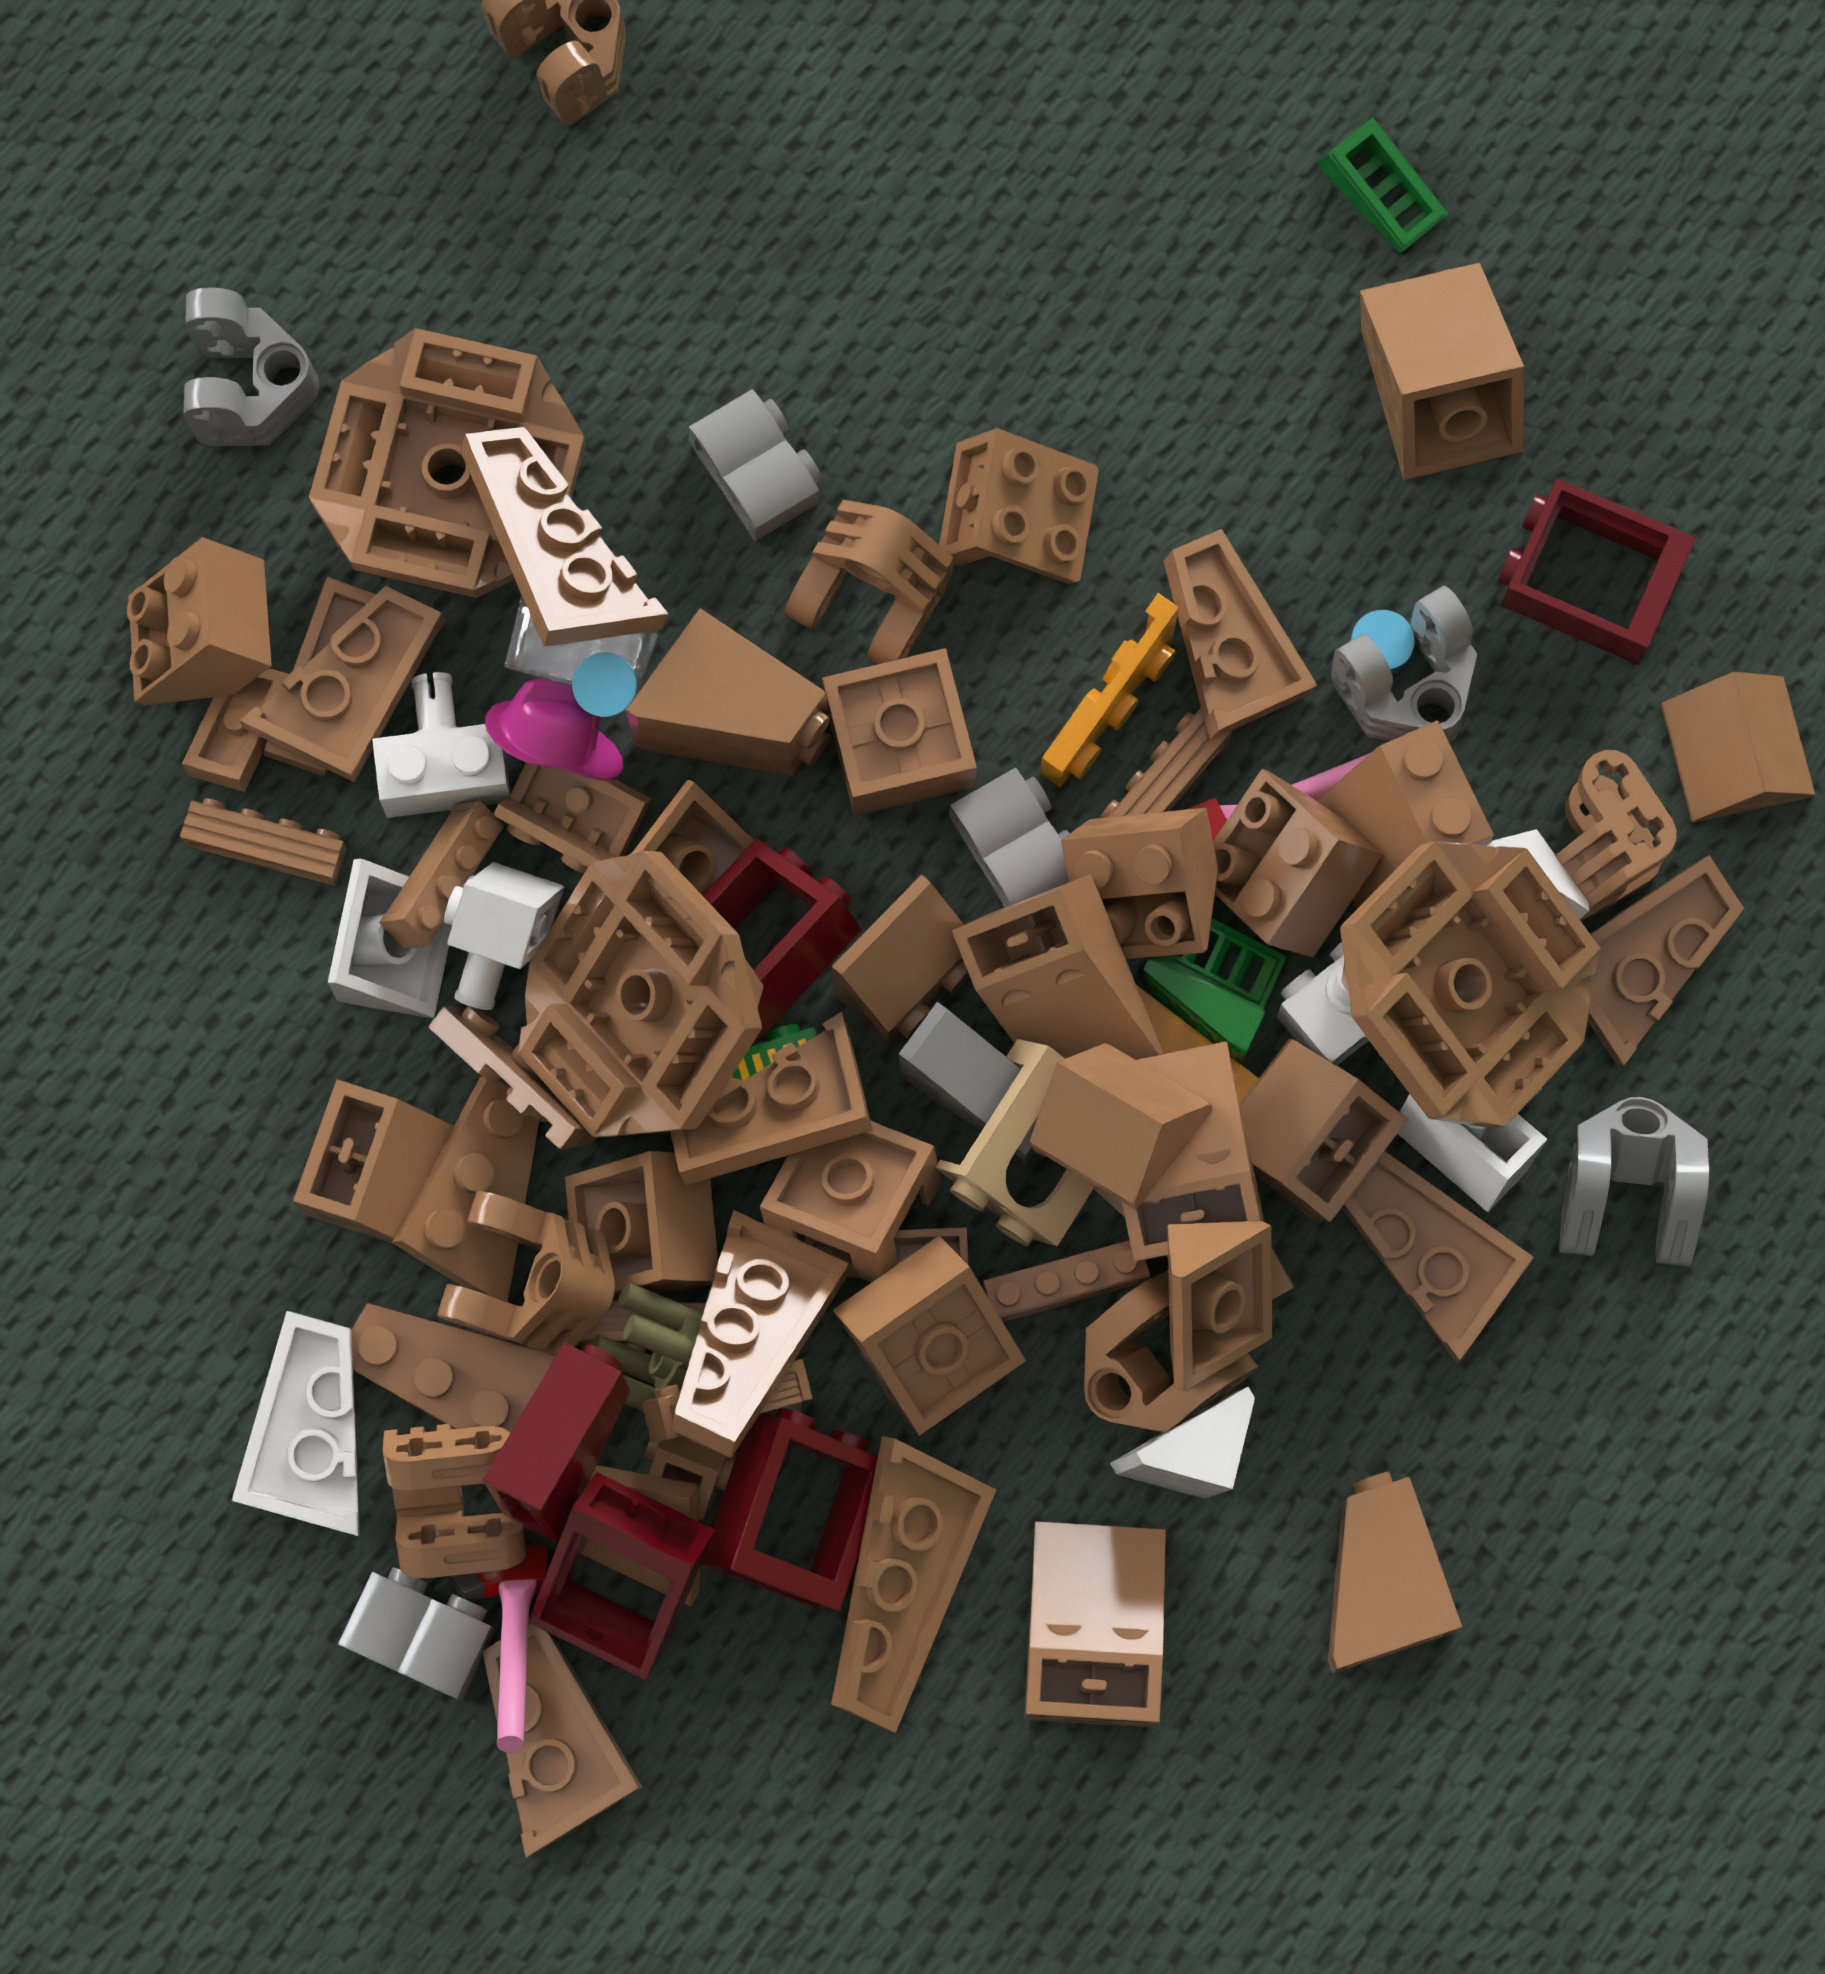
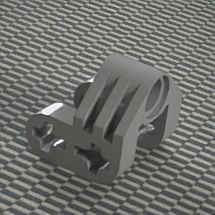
M200 288L186 294L185 328L198 351L210 358L253 357V386L259 396L246 397L241 386L229 379L204 377L189 380L184 384L185 421L196 439L209 446L270 445L313 403L318 395V376L307 354L261 308H248L242 296L237 292L223 288ZM291 367L300 369L298 377L292 383L283 386L273 384L274 378L283 369Z
M1442 586L1415 603L1410 624L1414 633V642L1434 670V673L1406 689L1403 699L1397 702L1391 693L1393 676L1390 667L1380 649L1368 635L1361 634L1336 649L1331 670L1334 687L1367 737L1391 741L1430 724L1418 712L1422 706L1427 704L1439 705L1448 712L1450 718L1440 723L1449 744L1457 736L1465 710L1477 653L1471 645L1473 627L1465 608L1453 591L1446 586Z
M1630 1097L1621 1100L1579 1124L1576 1131V1143L1573 1145L1572 1162H1570L1568 1168V1183L1561 1212L1560 1253L1585 1256L1594 1255L1606 1206L1610 1179L1616 1182L1643 1185L1664 1182V1195L1657 1222L1655 1260L1659 1264L1689 1267L1693 1260L1708 1195L1709 1158L1707 1138L1663 1105L1643 1097Z

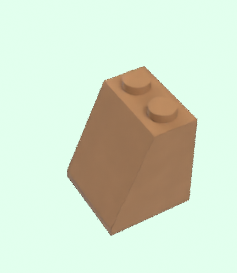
M1480 263L1360 291L1361 332L1404 480L1523 452L1524 365Z
M701 608L626 709L632 742L642 750L793 776L802 762L812 766L823 753L831 738V735L825 731L830 721L827 712L826 692Z
M1438 720L1378 746L1317 800V802L1345 818L1384 854L1352 900L1356 910L1420 844L1438 841L1487 846L1494 836Z

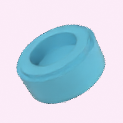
M1376 610L1364 615L1356 623L1350 641L1363 633L1368 635L1385 657L1392 674L1400 671L1408 663L1414 648V633L1404 617L1393 611Z
M607 652L596 653L585 658L576 668L572 680V690L578 704L588 713L600 717H611L625 711L635 698L638 688L637 677L632 666L621 656Z

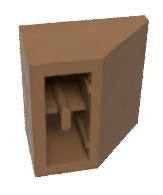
M202 537L129 595L127 617L130 620L132 654L130 670L133 674L134 702L142 705H153L234 695L271 667L264 559Z
M1261 769L1213 841L1218 866L1215 895L1267 945L1314 957L1384 854L1345 818L1273 773Z
M1207 808L1089 819L1061 840L1069 882L1089 874L1092 875L1125 959L1203 953L1208 949L1218 866Z
M1289 1039L1240 1102L1254 1174L1308 1218L1326 1222L1332 1221L1408 1120L1359 1079L1294 1039Z
M337 1079L293 1202L303 1215L392 1243L454 1125L397 1098Z

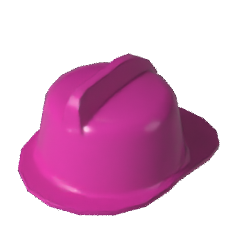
M535 678L527 681L522 685L512 701H504L492 706L485 716L486 731L493 742L509 755L526 763L558 768L598 780L616 779L624 769L623 757L617 747L599 731L601 717L585 711L576 701L572 685L565 681L554 678Z

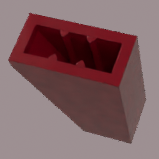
M564 1342L483 1479L504 1515L559 1543L572 1507L592 1477L630 1392L623 1373L619 1371L621 1363L611 1354L590 1344H587L585 1349L581 1351Z

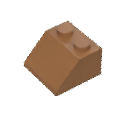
M922 874L832 965L834 994L888 1045L900 1033L906 1039L911 1038L931 1011V1008L927 1005L944 988L953 994L970 978L952 930L964 924L935 887Z
M648 1151L565 1177L569 1221L577 1222L586 1228L595 1229L605 1234L615 1280L613 1300H619L621 1291L628 1282L659 1295L683 1293L713 1284L718 1265V1251L710 1179L685 1186L678 1171L675 1153Z

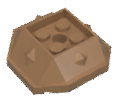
M414 328L396 341L394 347L368 361L341 381L309 499L353 570L477 598L515 580L460 451L465 434L525 427L568 483L566 493L571 499L586 446L585 437L552 384L548 373L537 355ZM447 465H456L465 470L462 478L453 484L444 485L433 480L436 472Z
M1438 841L1420 844L1340 926L1344 954L1341 983L1349 994L1352 1018L1428 1119L1487 1128L1507 1126L1584 1042L1590 1010L1591 976H1596L1601 948L1527 848L1491 847Z
M641 851L629 854L628 856L591 862L529 962L525 993L527 1026L521 1027L518 1054L592 1137H615L698 1129L762 1029L757 1008L764 985L744 957L739 934L662 852Z

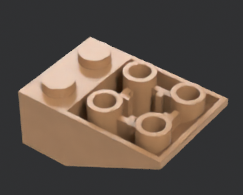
M1091 874L984 915L952 930L976 992L1014 1043L1017 1039L1048 1045L1065 1059L1104 1043L1113 1046L1135 1060L1164 1054Z
M1227 1041L1138 1059V1062L1209 1102L1213 1110L1137 1210L1122 1202L1134 1261L1168 1255V1224L1264 1222Z
M1035 1521L1024 1720L1156 1728L1159 1724L1163 1664L1166 1529Z

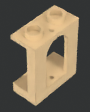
M1017 1039L1006 1056L1021 1069L962 1163L958 1165L940 1160L935 1168L954 1182L950 1192L955 1197L976 1210L983 1211L987 1207L999 1216L1000 1219L996 1223V1227L1011 1239L1025 1246H1029L1032 1239L1058 1246L1095 1185L1067 1169L1053 1192L1040 1204L1024 1207L1017 1204L1009 1195L1006 1186V1170L1009 1162L1040 1113L1056 1063L1065 1059L1048 1045Z

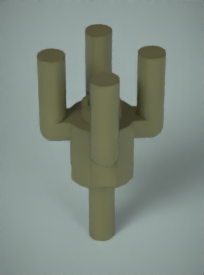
M628 1282L621 1291L618 1306L675 1330H670L632 1315L624 1328L623 1339L654 1351L652 1355L600 1334L596 1335L591 1345L615 1357L621 1363L619 1371L655 1385L654 1388L623 1375L630 1389L624 1404L643 1411L641 1403L642 1401L655 1398L653 1390L678 1384L679 1391L682 1389L703 1314L693 1308ZM802 1402L781 1408L800 1413ZM778 1409L764 1413L776 1417Z

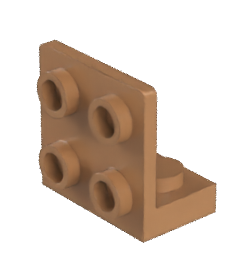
M998 428L957 442L939 545L953 557V565L962 566L992 556L1067 584L1080 581L1099 473L1098 467L1092 463Z

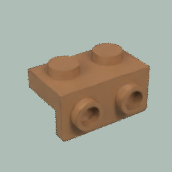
M525 763L509 798L499 802L494 815L508 823L506 829L514 837L532 845H540L541 842L563 853L561 860L567 866L584 874L591 862L625 855L652 799L616 779H592L558 768Z

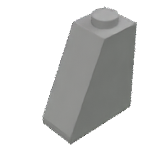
M938 1002L899 1053L901 1077L980 1133L1021 1070ZM1037 1119L1013 1155L1024 1165L1034 1152L1043 1158L1045 1157V1155L1033 1149L1030 1145V1139Z

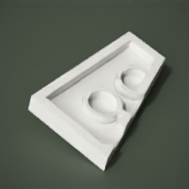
M291 1311L286 1312L232 1501L352 1535H360L351 1328Z

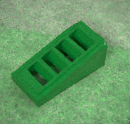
M1373 117L1316 162L1332 183L1399 253L1407 249L1448 215L1444 207ZM1365 148L1373 157L1356 170L1349 160ZM1382 166L1390 175L1371 189L1365 179ZM1399 184L1407 193L1390 207L1386 208L1380 201V198ZM1416 202L1424 211L1401 228L1395 218Z
M1213 918L1211 919L1209 939L1216 942L1205 969L1193 964L1198 953L1183 954L1182 957L1178 955L1154 957L1262 1008H1265L1287 956ZM1228 948L1240 952L1226 981L1217 976V972ZM1146 957L1144 965H1146L1148 958L1152 959L1153 957ZM1253 958L1262 962L1263 965L1251 992H1248L1239 986Z
M1154 957L1152 959L1148 958L1141 978V982L1145 985L1146 989L1213 1044L1227 1041L1230 1057L1242 1065L1265 1015L1264 1008Z

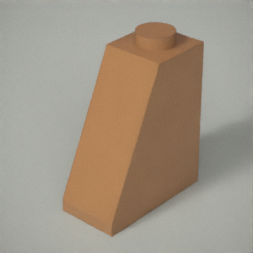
M1384 1472L1352 1484L1355 1495L1347 1497L1342 1503L1328 1664L1332 1674L1456 1633L1462 1628L1410 1477L1393 1482L1390 1472Z

